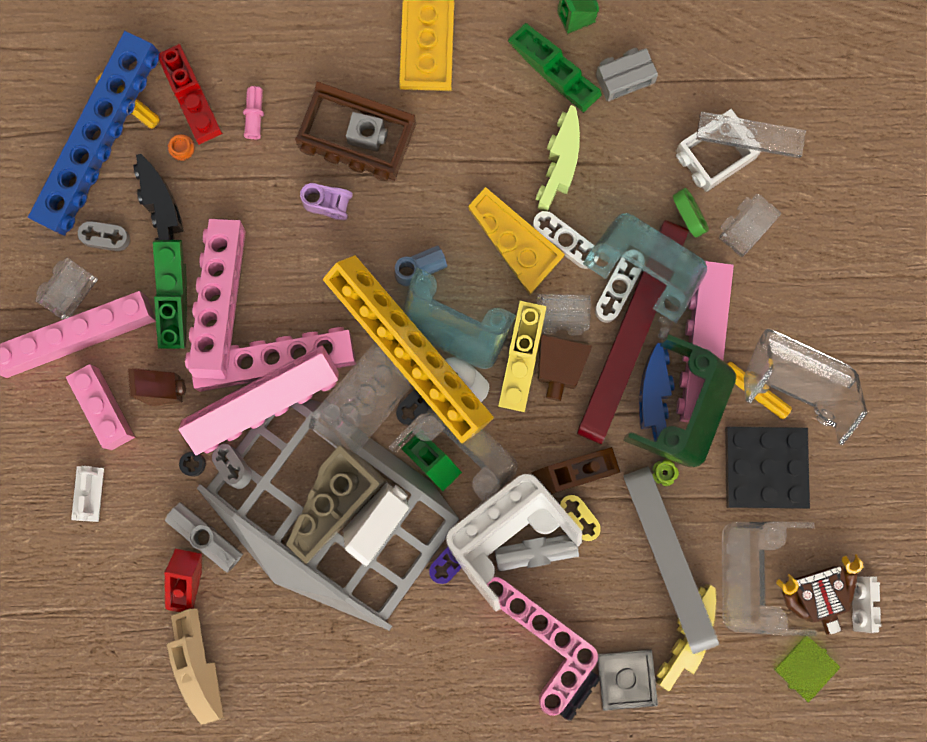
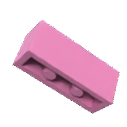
M89 364L66 377L102 448L113 450L135 438L99 368Z

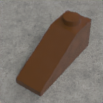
M137 368L128 369L130 397L150 406L182 403V395L186 393L185 382L176 373Z
M610 447L552 464L531 473L552 495L621 472L613 448Z

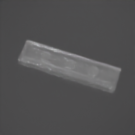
M701 112L696 140L801 158L806 130Z

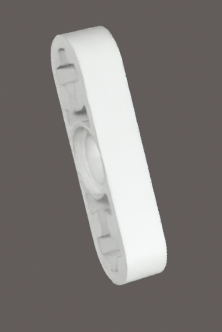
M543 211L535 216L533 228L561 250L568 259L583 269H589L596 264L599 252L595 245L550 212ZM548 219L550 221L549 226L554 231L557 226L560 227L555 233L554 238L550 237L552 235L550 229L546 227L543 230L540 229L541 223L539 220L544 222ZM561 234L571 235L573 238L572 245L568 247L561 246L558 242V237ZM577 242L581 243L578 249L586 253L588 250L592 252L590 256L593 259L592 261L589 259L585 262L582 261V254L578 250L575 251V254L571 253L575 249Z
M629 251L621 257L595 307V315L600 321L605 323L612 322L620 313L644 266L643 257L638 252ZM633 258L636 260L635 265L638 268L633 267L627 277L623 274L628 265L624 261H630ZM616 280H622L627 286L626 292L622 294L615 293L612 289V283ZM612 297L616 299L611 307L614 314L609 313L605 316L603 315L604 310L601 308V305L606 306Z

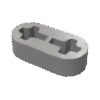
M90 221L83 223L78 229L79 240L92 248L122 251L130 243L128 232L118 225ZM93 229L97 234H100L101 236H92L91 240H89V238L85 235L86 232L90 233ZM118 232L119 235L123 237V239L118 240L116 244L114 241L107 238V236H117Z
M229 444L219 445L212 454V461L227 484L236 489L246 487L252 478L250 468L235 448ZM225 455L229 460L228 463L224 462L226 460L224 457ZM236 469L239 471V472H238V475H239L238 479H237L236 473L234 472Z

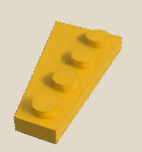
M486 187L468 206L469 211L529 295L536 290L565 257L561 250Z

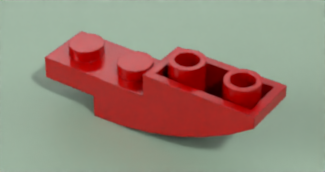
M178 44L160 52L159 62L198 145L221 135V129L181 45Z

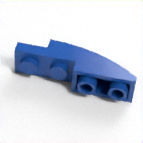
M657 343L653 347L647 359L639 394L641 429L652 428L654 442L657 441L659 433L667 427L665 419L669 418L667 404L662 403V399L672 396L671 391L675 389L673 376L668 375L667 365L670 364L669 353L667 349H663L660 346L661 343Z

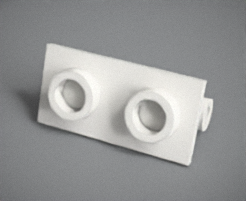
M77 466L71 520L99 522L104 468Z
M857 576V584L852 602L854 632L874 633L879 632V627H882L880 607H873V602H880V582H877V577Z

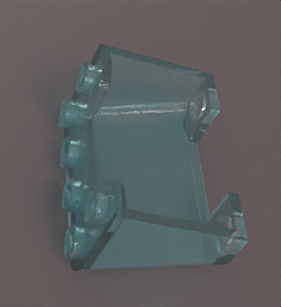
M622 213L613 220L583 262V265L606 279L616 262L623 257L665 283L667 287L653 309L675 323L678 322L707 273V265L701 257L628 213ZM598 256L602 260L609 262V264L605 267H600L595 264L594 259ZM666 298L678 307L677 311L666 309L664 303Z

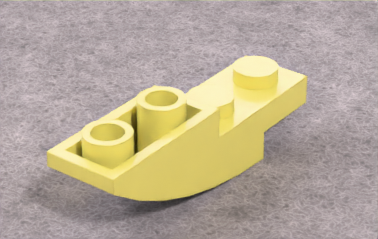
M524 301L519 303L498 407L521 412L526 410L547 306Z
M706 584L704 588L700 586L698 591L711 624L714 626L716 588ZM678 618L677 623L679 624V627L677 628V631L685 635L680 620ZM686 636L683 640L679 639L671 650V653L674 655L668 663L664 662L657 671L656 676L659 678L656 683L670 691L683 669L692 674L695 673L706 650L693 655Z

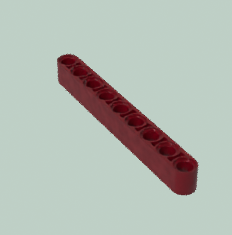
M664 220L579 425L577 435L602 445L683 248L689 229Z

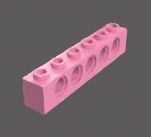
M209 219L208 229L203 231L205 250L204 253L200 254V268L202 272L201 277H198L196 281L198 300L193 304L195 322L194 327H190L189 330L191 350L187 352L185 358L186 368H188L194 378L227 379L245 240V229L240 220ZM220 247H226L224 251L217 252ZM217 271H223L221 275L213 276ZM220 295L216 301H210L213 296ZM217 320L213 326H206L209 321ZM207 345H214L210 351L203 352Z
M344 327L329 329V333L318 335V332H307L302 334V338L292 339L291 336L276 338L274 343L266 344L265 341H254L249 343L250 347L239 348V345H231L227 379L194 378L192 375L194 389L201 392L252 383L295 360L293 353L297 348H305L306 353L325 343L332 344L333 346L329 356L336 368L356 365L351 333L349 330H344ZM272 352L279 353V361L276 364L269 365L267 363L268 355ZM245 357H252V366L248 369H242L241 361Z

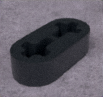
M416 389L401 402L396 411L398 420L406 426L416 424L431 409L425 400L421 404L418 402L422 396ZM416 404L418 407L413 412L415 418L412 420L406 418L404 420L402 418L404 415L403 408L411 409Z

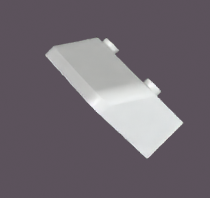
M530 474L518 476L450 529L447 534V544L450 551L470 581L496 612L500 609L499 600L487 585L493 579L495 569L487 556L530 524L541 534L552 533L558 527H561L577 547L582 544V530L539 480Z

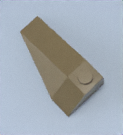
M339 445L321 465L315 484L308 494V500L297 519L286 545L307 564L376 494L387 480L367 461L344 446Z

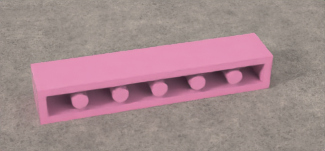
M701 261L697 268H693L691 284H695L694 294H690L688 309L692 310L691 320H687L685 335L689 336V343L711 351L723 361L734 265ZM683 355L682 361L686 362L685 372H681L679 387L683 388L682 398H678L676 413L680 414V421L689 422L705 379L695 376L688 367L689 358Z
M138 291L1 343L0 376L5 378L14 376L155 322L156 319L148 297Z
M322 345L182 419L179 431L195 455L202 452L205 454L210 453L219 446V443L226 439L232 441L238 438L245 429L249 427L255 429L261 426L266 421V418L272 415L280 416L288 411L289 406L297 402L299 404L305 403L317 391H327L336 385V381H338L339 371Z

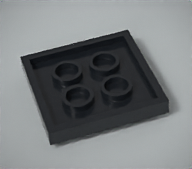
M725 428L727 508L810 509L808 428Z

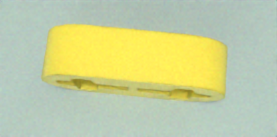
M568 495L564 497L559 504L563 509L567 507L565 503L567 500L571 503L575 501L578 503L576 510L580 516L577 518L572 512L567 514L581 530L584 529L579 521L582 518L587 524L593 523L595 526L592 529L594 534L592 536L582 534V540L592 541L596 539L601 531L598 520L578 496Z

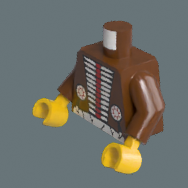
M855 554V560L851 563L847 556L842 557L841 560L845 566L844 570L842 566H832L798 578H793L788 574L789 580L786 581V584L778 579L776 584L782 589L786 607L799 618L806 619L808 622L822 621L826 635L841 631L842 628L837 615L850 611L858 572L863 568V562L857 554Z

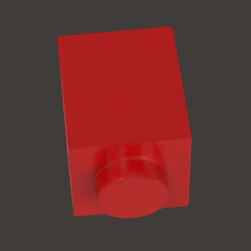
M175 548L165 570L166 610L183 612L188 609H194L202 574L201 553Z

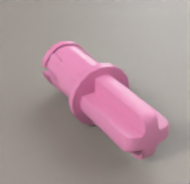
M250 86L247 89L246 109L243 110V114L245 115L244 137L248 139L261 138V117L264 116L262 111L263 90L261 87Z

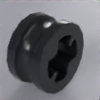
M187 452L180 458L179 467L185 475L195 477L202 474L205 470V459L200 454L195 455L194 452ZM194 457V460L199 462L198 468L194 467L195 471L191 472V468L186 467V462H190L189 458Z

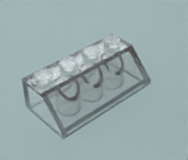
M375 342L311 415L309 428L335 448L342 445L354 454H357L413 386Z

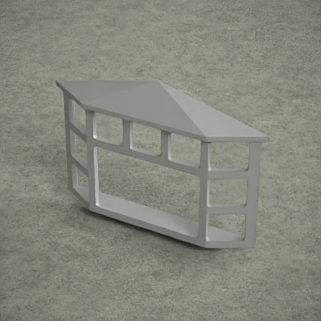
M311 399L302 404L297 402L291 405V407L305 416L306 420L289 443H285L267 429L268 424L275 416L272 415L266 418V421L261 426L255 429L251 428L236 448L242 458H244L259 436H263L281 450V454L263 477L250 468L252 473L251 479L257 486L239 510L235 509L218 494V491L225 483L219 472L207 488L200 484L197 489L274 584L390 631L392 626L386 622L446 539L450 529L456 525L459 518L432 482L323 403ZM314 424L411 493V497L408 500L409 509L370 563L367 566L362 563L345 588L339 586L317 569V565L334 542L345 548L344 537L341 534L337 533L307 564L281 542L299 515H301L304 507L272 485L271 481ZM265 490L292 510L274 536L270 535L246 516ZM418 501H422L444 518L443 523L427 544L422 543L401 528V524ZM394 534L420 551V555L402 578L377 562V557ZM370 568L396 584V588L379 611H375L352 595L353 590Z

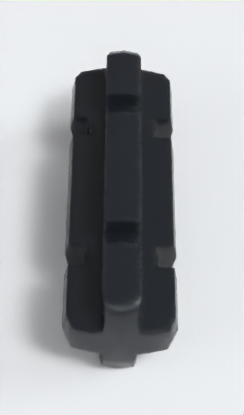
M591 670L560 713L563 718L571 721L577 714V708L580 709L592 692L591 688H595L600 681V677Z

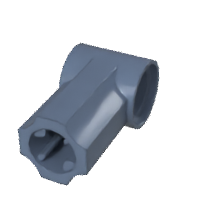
M439 245L414 256L398 259L395 264L396 281L402 286H411L418 279L447 268L445 256ZM403 267H410L414 272L410 276H403L399 271Z

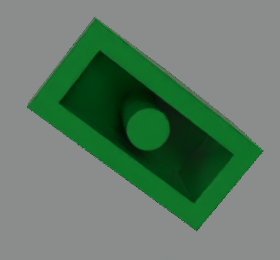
M559 0L557 13L567 34L594 24L599 12L597 0Z
M421 430L401 448L442 491L462 473L451 459Z

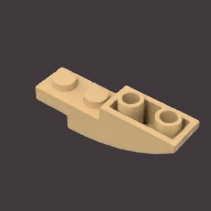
M188 609L172 615L175 641L168 643L167 648L179 689L193 715L201 725L223 719L215 663H206L198 609Z

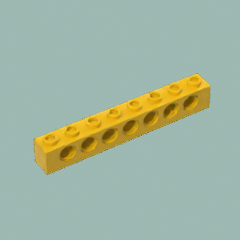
M356 255L336 262L323 278V281L462 444L478 434L494 418L493 415Z

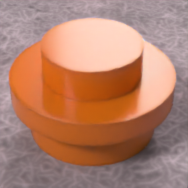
M183 134L174 136L168 144L170 155L180 161L189 159L195 150L192 139Z

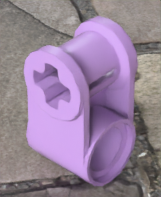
M309 183L302 187L300 197L307 211L326 215L333 219L347 220L346 210L349 199H352V192L316 183ZM311 193H316L320 196L319 200L314 203L308 202L306 198Z

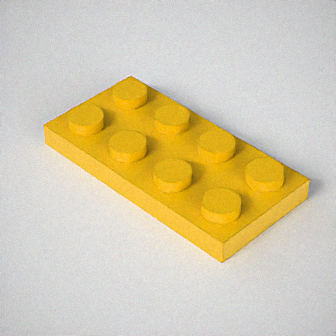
M403 0L400 89L451 91L454 0Z

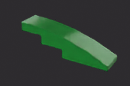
M527 23L508 39L509 44L548 83L583 113L602 96L601 89L582 76L581 69L566 59L560 48Z

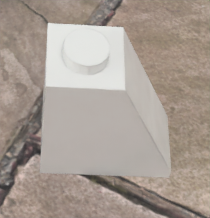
M386 482L343 529L345 549L365 566L370 563L409 509L406 499L408 495L399 486L395 485L393 488Z

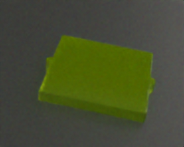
M805 635L774 671L788 683L789 689H794L809 703L841 667L826 654V649L820 648L810 637Z

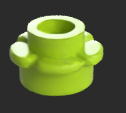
M671 460L658 461L652 468L654 471L652 474L654 481L658 484L661 483L663 486L672 485L679 475L678 468H676ZM664 470L667 471V475H663Z

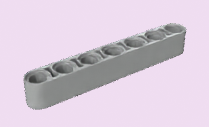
M649 466L623 475L693 655L718 646L717 636Z

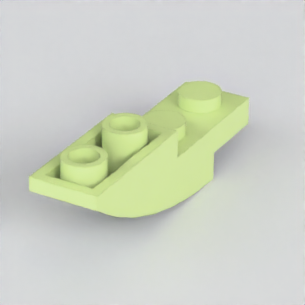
M572 105L567 113L562 112L557 124L560 127L557 136L552 135L547 149L550 150L549 160L554 162H551L546 174L550 178L547 186L541 185L536 200L540 201L538 210L548 212L557 190L567 194L573 179L578 160L580 130L576 107Z

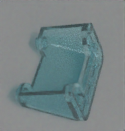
M417 268L410 281L403 306L404 313L433 346L461 358L478 368L487 369L492 367L496 363L514 327L516 315L501 308H494L487 312L481 323L434 300L433 297L437 290L436 279L430 273Z

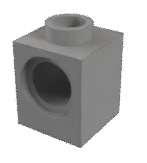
M352 112L346 139L348 145L378 152L380 144H385L388 130L384 127L383 119ZM368 128L375 131L369 137L361 135L363 130Z

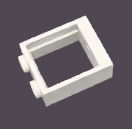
M732 109L682 141L676 150L679 162L684 167L687 166L689 168L694 183L699 188L702 187L705 192L755 160L762 151ZM722 128L742 155V158L713 178H710L690 149Z

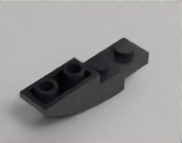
M137 154V164H134V173L136 179L140 180L141 189H137L139 203L149 212H152V224L154 228H157L158 237L155 240H174V233L184 232L175 199L167 184L152 164L142 154Z

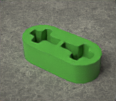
M684 188L673 195L674 202L692 235L697 238L708 232L707 222L690 191Z

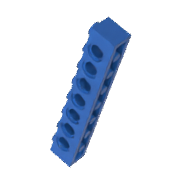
M124 31L27 218L63 236L73 228L75 216L79 208H82L86 203L87 193L91 185L96 183L103 162L109 158L113 142L121 135L123 123L127 115L133 112L135 100L139 92L145 89L147 77L151 69H154L159 61L160 52L152 43ZM137 61L136 67L129 70L130 64ZM125 84L124 90L117 93L118 87ZM113 107L112 113L105 117L106 110ZM101 130L99 138L93 140L95 132ZM88 153L89 157L87 161L81 163L83 155ZM76 176V183L69 187L70 180ZM64 200V206L57 210L58 203Z

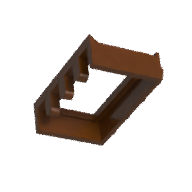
M316 81L314 94L295 141L298 148H300L299 150L307 155L314 156L316 153L324 156V159L330 163L339 164L341 162L349 165L348 167L353 171L359 173L367 171L373 173V176L379 180L388 181L390 179L395 181L414 132L416 119L415 115ZM322 99L335 102L343 107L346 106L358 110L366 115L384 119L389 123L404 126L391 163L309 135Z

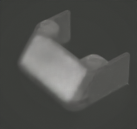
M766 329L763 332L744 375L746 401L751 403L757 394L766 393L770 387L813 406L817 420L825 426L831 425L835 427L837 441L843 445L868 414L858 373L851 366L771 329Z
M429 407L388 448L395 454L413 435L422 441H431L443 431L481 468L472 482L475 494L482 500L473 510L475 511L497 494L514 477L518 469L517 461L484 428L462 444L434 410Z
M732 522L725 526L722 532L723 622L728 629L735 632L816 636V630L788 627V617L781 608L765 606V550L781 548L786 542L787 528H814L813 522Z

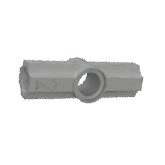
M181 502L168 513L164 520L185 537L194 548L203 552L226 573L238 563L243 555L218 534L215 528L206 524ZM202 530H206L210 535L206 545L200 544L198 540V535Z
M566 534L547 539L546 537L522 541L520 544L498 547L495 550L498 571H507L525 566L527 568L551 564L552 561L579 557L577 545Z

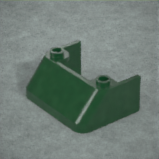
M668 334L660 346L688 357L690 371L695 376L705 379L687 428L684 430L676 426H668L659 433L656 442L629 432L625 435L623 441L684 466L697 467L705 461L736 382V374L729 365L711 351Z

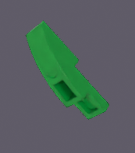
M154 240L153 254L156 281L154 303L158 349H184L186 347L187 276L186 264H183L182 240Z

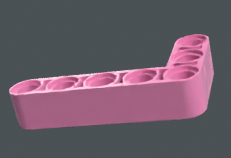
M493 577L487 585L498 581L503 586L502 594L497 597L500 609L565 657L539 695L540 706L546 714H560L598 660L597 651L592 645L499 577ZM515 598H521L525 603V608L521 613H513L510 610V603ZM536 615H544L546 617L547 624L545 628L541 630L533 628L532 620ZM565 631L568 633L569 641L565 646L555 644L554 640L558 632ZM588 648L591 651L590 660L585 663L579 662L577 659L578 651ZM566 671H572L575 674V681L571 685L561 683V676ZM550 694L559 696V703L554 708L546 707L544 704L545 698Z

